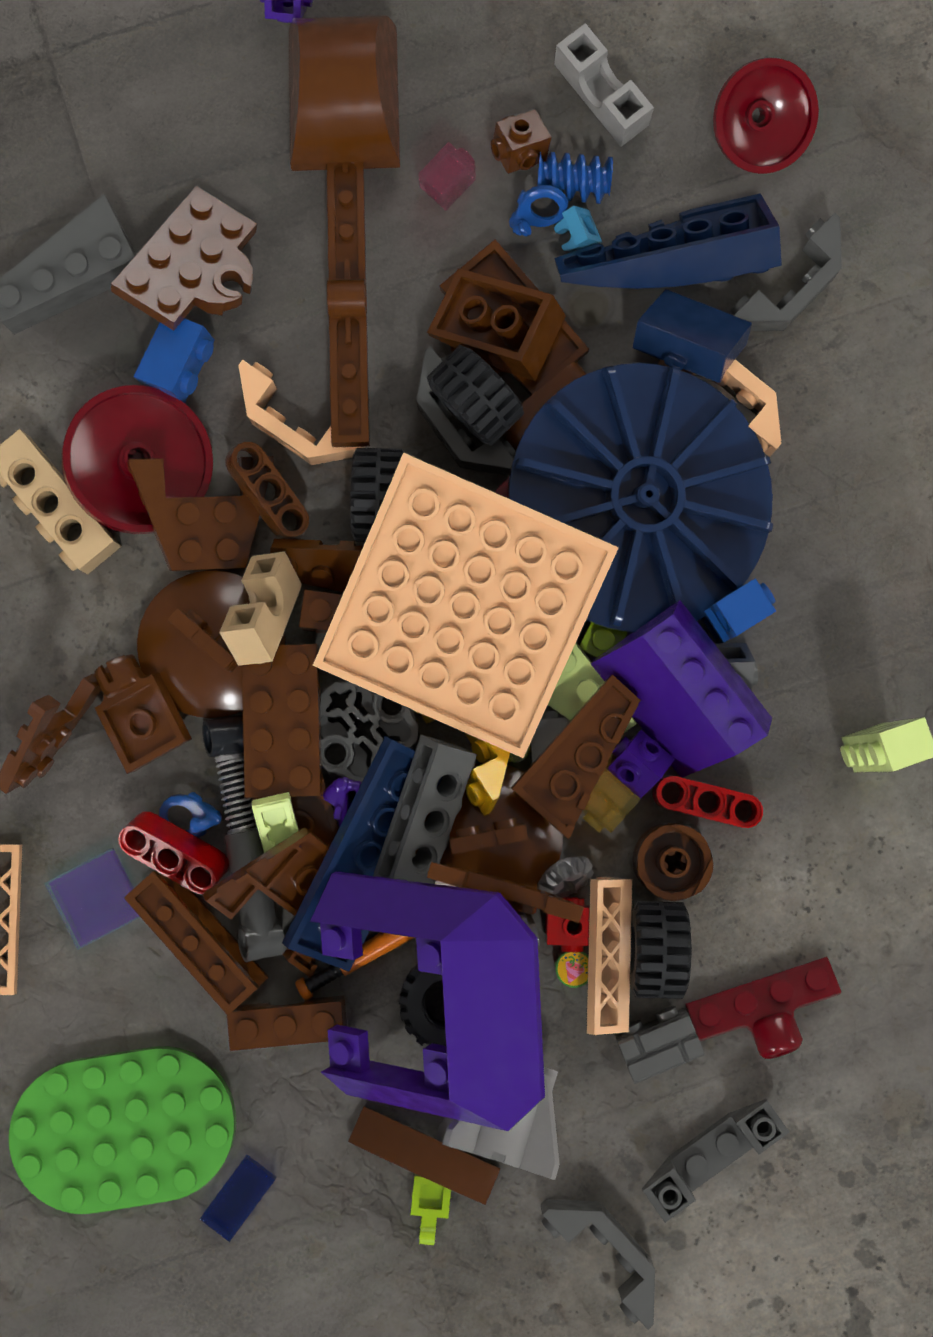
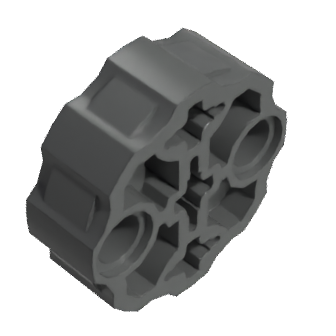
M346 680L340 683L334 682L321 694L320 700L322 766L328 772H334L341 777H348L349 779L362 782L369 767H367L368 754L360 745L365 743L372 751V763L384 739L378 732L382 728L389 737L398 736L400 741L397 742L413 749L419 739V724L416 722L414 711L403 706L397 715H387L382 707L385 697ZM359 692L362 693L361 705L368 712L366 716L356 707ZM338 693L341 696L349 694V697L346 699V704L348 705L346 710L338 707L329 712L335 703L333 699L334 694ZM352 714L366 724L372 721L373 726L370 728V731L378 742L377 745L365 736L359 738L356 736L359 728L353 720ZM328 718H343L351 729L347 731L340 722H328ZM336 743L343 745L346 750L345 760L338 765L332 764L327 758L328 748Z

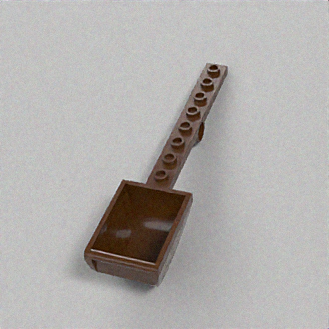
M388 16L294 18L289 28L290 165L292 171L327 170L329 280H327V305L330 338L332 447L370 446L364 169L400 168L397 29L394 22Z

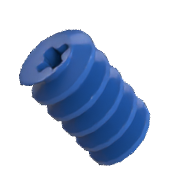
M540 152L537 186L551 185L559 188L561 191L565 190L568 201H572L576 191H579L581 201L585 203L590 193L593 192L596 204H601L605 194L610 196L613 157H608L604 166L601 167L599 156L595 155L589 166H587L583 154H579L575 164H572L570 153H564L561 162L558 163L555 152H550L545 162H543Z

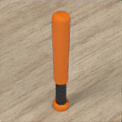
M380 932L363 943V956L355 959L350 971L330 965L308 979L303 977L298 979L295 985L305 1001L313 997L315 990L320 989V987L325 986V984L330 983L337 977L349 975L371 961L414 939V937Z

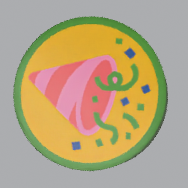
M584 951L578 953L562 952L555 963V972L558 979L564 985L571 988L585 985L588 982L589 956Z

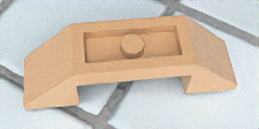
M660 359L658 365L667 366L664 363V361ZM735 359L726 370L721 382L717 384L720 386L727 385L737 393L736 398L742 405L748 409L755 408L759 411L758 415L748 426L755 432L764 453L771 457L781 445L776 392ZM685 369L681 370V371L687 372V373H689V374H691V375H693V376H695V377L697 376V374H695V373H693V372H690V371H688V370H685Z
M244 360L240 362L238 367L248 419L256 428L311 465L349 459L353 457L356 448H365V446L332 447L331 426L316 446L314 445L315 437L300 427L294 431L285 425L286 418L278 411L269 406L266 410H263L277 390L271 379L273 374L257 362L253 366Z

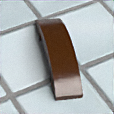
M363 1106L348 1140L349 1143L484 1205L487 1203L500 1168L456 1148L443 1145V1142Z

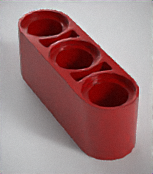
M678 776L662 777L652 788V796L656 804L667 810L741 828L754 827L763 817L761 802L757 797L750 794ZM669 782L675 783L680 790L678 800L671 804L667 803L662 797L663 786ZM709 791L715 796L716 805L714 809L706 813L700 809L698 799L703 792ZM745 800L750 804L752 813L746 821L742 822L735 815V807L740 801Z
M149 811L139 813L119 833V845L127 855L194 893L204 894L205 891L216 885L228 871V859L219 849L155 813Z

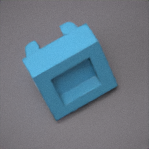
M572 206L562 212L564 218L554 227L555 233L558 234L570 231V240L561 246L563 251L573 252L595 243H603L588 209Z

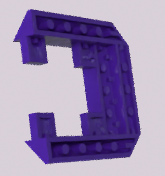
M345 872L332 873L310 921L320 923L322 955L350 960L363 956L361 929L416 938L418 971L442 975L446 1046L431 1043L423 1048V1072L371 1061L369 1058L368 1031L335 1025L328 1029L330 1067L321 1071V1073L346 1095L504 1131L512 1129L545 1098L538 938L499 892Z

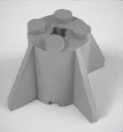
M544 1067L545 1098L509 1131L445 1117L439 1125L435 1139L443 1142V1145L555 1180L560 1163L552 1092L558 1071Z

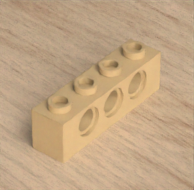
M19 429L0 444V485L3 488L7 485L11 487L16 493V496L12 498L14 503L25 515L32 513L40 522L35 526L36 529L49 543L55 540L63 550L59 554L60 558L72 571L78 568L80 571L89 574L122 547L104 525L95 521L78 505L70 493L63 475L29 435ZM28 469H34L35 477L33 481L27 485H22L21 477L23 473ZM57 496V508L53 512L46 513L44 510L45 502L50 497ZM74 524H80L82 527L80 537L74 541H69L67 537L69 528Z

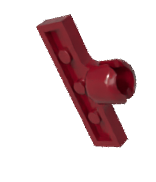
M824 957L686 1003L685 1007L699 1041L739 1028H747L752 1033L760 1056L765 1059H772L797 1050L802 1044L803 1039L794 1018V1011L838 996L842 991L828 957Z

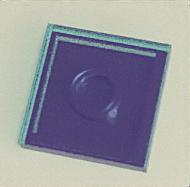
M114 848L44 883L77 950L140 918L124 899L134 888Z

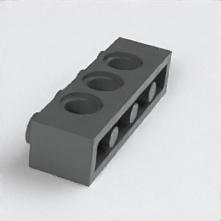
M424 735L420 736L373 876L435 884L436 880L427 878L431 862L440 864L443 852L449 845L450 832L455 817L461 809L462 797L467 782L470 779V773L474 769L477 754L456 744ZM443 776L441 783L437 786L439 779ZM430 813L428 820L424 823L426 816ZM418 849L417 854L412 858L414 852Z

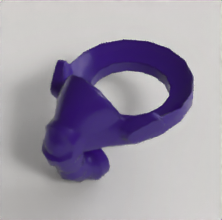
M348 777L334 780L333 784L328 786L323 793L324 800L335 806L333 816L334 819L338 820L339 827L352 803L350 791L357 793L362 783Z

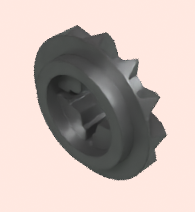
M583 856L562 859L544 872L537 884V889L550 892L562 898L568 897L572 893H577L580 887L587 885L588 879L594 874L593 866L589 859Z

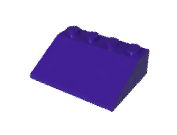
M681 600L590 663L604 682L610 675H613L641 700L632 717L651 739L655 740L675 759L671 766L682 778L736 756L768 736L772 722L771 715Z

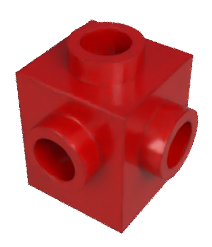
M563 897L565 900L584 907L580 922L575 929L569 930L567 929V924L570 920L546 913L545 942L547 945H561L562 952H583V946H589L590 905H584V898Z

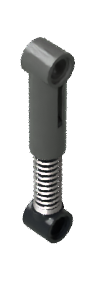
M242 715L205 720L202 726L206 753L209 757H215L216 767L220 768L217 774L221 775L218 780L222 781V784L219 787L223 788L221 794L225 795L221 800L226 801L223 807L227 808L224 811L225 814H228L225 820L229 821L226 826L230 827V830L227 832L228 835H224L230 875L264 854L258 829L253 827L256 825V823L252 822L255 817L250 814L253 813V810L249 808L252 806V803H248V800L251 798H245L244 770L242 768L244 767V763H242L244 760ZM257 890L237 913L239 921L237 939L241 956L245 962L282 955L285 950V946L282 944L284 934L281 924L276 918L273 900L262 891Z

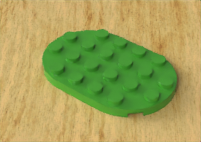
M157 1046L80 1058L61 1063L49 1069L25 1090L11 1118L9 1150L14 1168L25 1187L40 1201L60 1211L73 1214H92L167 1202L186 1197L198 1191L217 1174L233 1145L236 1131V1110L231 1092L220 1073L190 1051L176 1047Z

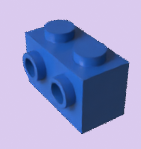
M185 318L174 331L159 323L133 377L141 385L157 388L185 403L188 395H191L197 387L198 374L204 362H207L213 353L215 339L203 325Z

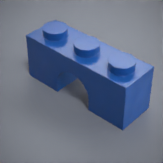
M755 578L704 611L706 616L701 619L716 643L721 644L738 636L776 612L772 605L776 601L768 586L764 583L759 584Z

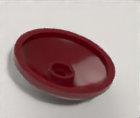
M760 58L738 68L724 83L714 108V133L722 153L738 168L758 174L777 172L794 163L809 146L817 127L819 107L815 88L810 78L801 68L784 59ZM758 108L760 116L758 120L754 121L752 113Z

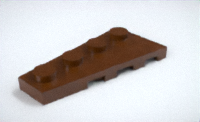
M613 675L606 679L511 787L517 795L568 840L581 812L585 809L591 797L590 795L597 781L608 765V760L613 750L619 743L641 701Z

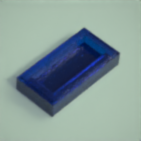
M246 1154L201 1215L200 1220L230 1242L273 1184L276 1176Z

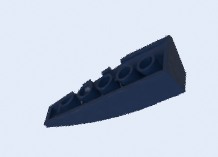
M760 193L690 209L679 213L680 220L664 225V222L659 220L648 224V232L639 235H632L630 232L615 236L616 239L612 241V245L604 247L600 243H595L554 259L560 280L564 283L595 287L639 289L677 287L712 281L723 282L731 280L734 276L748 273H764L770 268L782 266L780 226Z

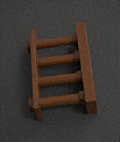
M156 870L152 871L124 897L128 904L227 1015L232 1013L269 978L255 960L250 962L243 960L238 941L194 892L159 874Z

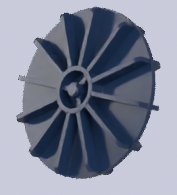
M645 363L611 365L572 381L552 396L533 417L521 437L511 465L508 484L509 499L618 547L617 553L586 619L589 622L609 629L635 632L679 600H681L696 621L705 617L704 611L744 585L759 561L768 533L772 532L773 523H771L773 494L768 467L771 464L770 456L765 457L755 432L748 426V421L736 407L738 403L733 398L729 400L707 382L681 371L680 367Z

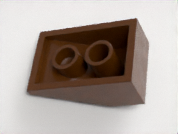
M458 268L427 333L429 336L454 348H457L459 345L470 348L487 364L504 372L536 381L566 315L552 294Z

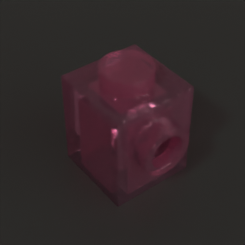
M448 142L419 172L420 188L447 211L475 181L476 166L474 165V159L465 149L460 147L457 150Z

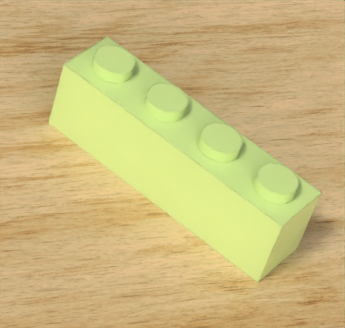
M925 717L881 723L841 737L844 746L840 747L843 760L847 767L853 768L854 772H893L933 758V738Z

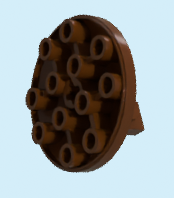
M216 570L187 574L164 587L150 602L142 617L137 637V653L141 670L147 677L151 674H160L177 710L201 718H223L243 712L242 665L238 666L219 633L230 606L250 604L248 593L241 581L243 577ZM285 631L279 645H286Z
M476 763V764H474V768H476V767H478V766H480V765H482V764H484V763ZM507 765L500 796L491 813L484 816L479 807L474 806L470 802L465 788L462 806L455 817L450 832L449 845L443 852L440 864L475 870L537 888V884L544 872L560 860L563 835L511 789L524 772ZM430 813L426 816L424 823L428 820ZM440 881L435 882L437 885L453 886ZM507 900V902L512 906L513 901Z

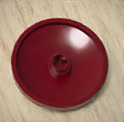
M125 385L106 390L94 396L79 409L70 422L62 446V469L68 489L74 500L90 517L113 530L129 534L154 533L145 505L142 504L138 494L139 490L128 469L127 460L163 459L166 498L204 497L209 488L213 472V453L206 429L197 415L184 402L157 388L144 385Z

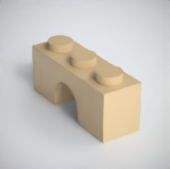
M285 551L251 557L241 580L248 593L250 604L230 606L219 633L238 666L273 662L302 586Z

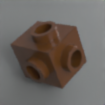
M536 109L516 116H507L501 121L496 122L494 137L491 140V150L494 158L497 161H501L508 174L518 170H528L539 164L540 152L543 162L546 161L552 137Z

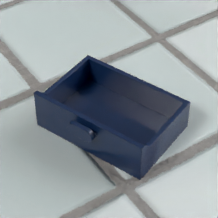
M665 289L638 320L632 348L663 360L667 366H677L681 370L685 369L720 383L726 370L746 346L752 323Z

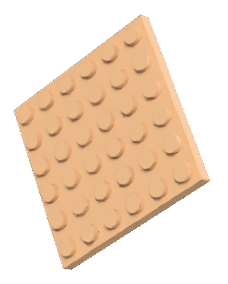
M403 453L313 666L524 758L617 553L618 547L421 459Z

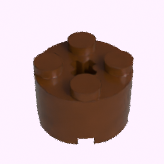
M675 823L658 824L647 830L640 837L634 848L633 870L636 877L648 891L662 899L677 901L690 898L700 893L712 876L714 865L708 843L699 832L688 826ZM677 852L676 859L680 861V866L678 868L671 867L667 871L668 864L664 861L667 855L673 856Z

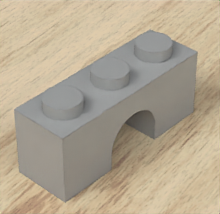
M585 23L556 45L554 65L619 146L622 147L649 126L654 107L632 80L622 84L616 78L608 64V50Z

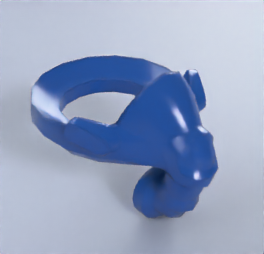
M539 185L528 191L522 190L517 199L518 207L512 213L509 224L513 229V233L527 237L531 235L530 226L546 227L561 221L564 218L562 212L568 209V199L559 188L551 185ZM542 197L550 198L557 202L559 210L553 216L541 217L533 212L531 208L532 202Z
M191 792L188 795H172L163 802L159 809V816L169 821L168 810L172 806L179 805L187 808L192 813L193 818L190 821V829L185 831L197 838L206 834L207 829L218 825L222 820L220 811L216 810L214 806L203 802L202 798L195 792Z

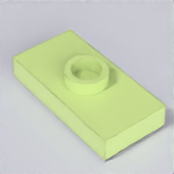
M289 792L252 800V810L264 853L299 831Z

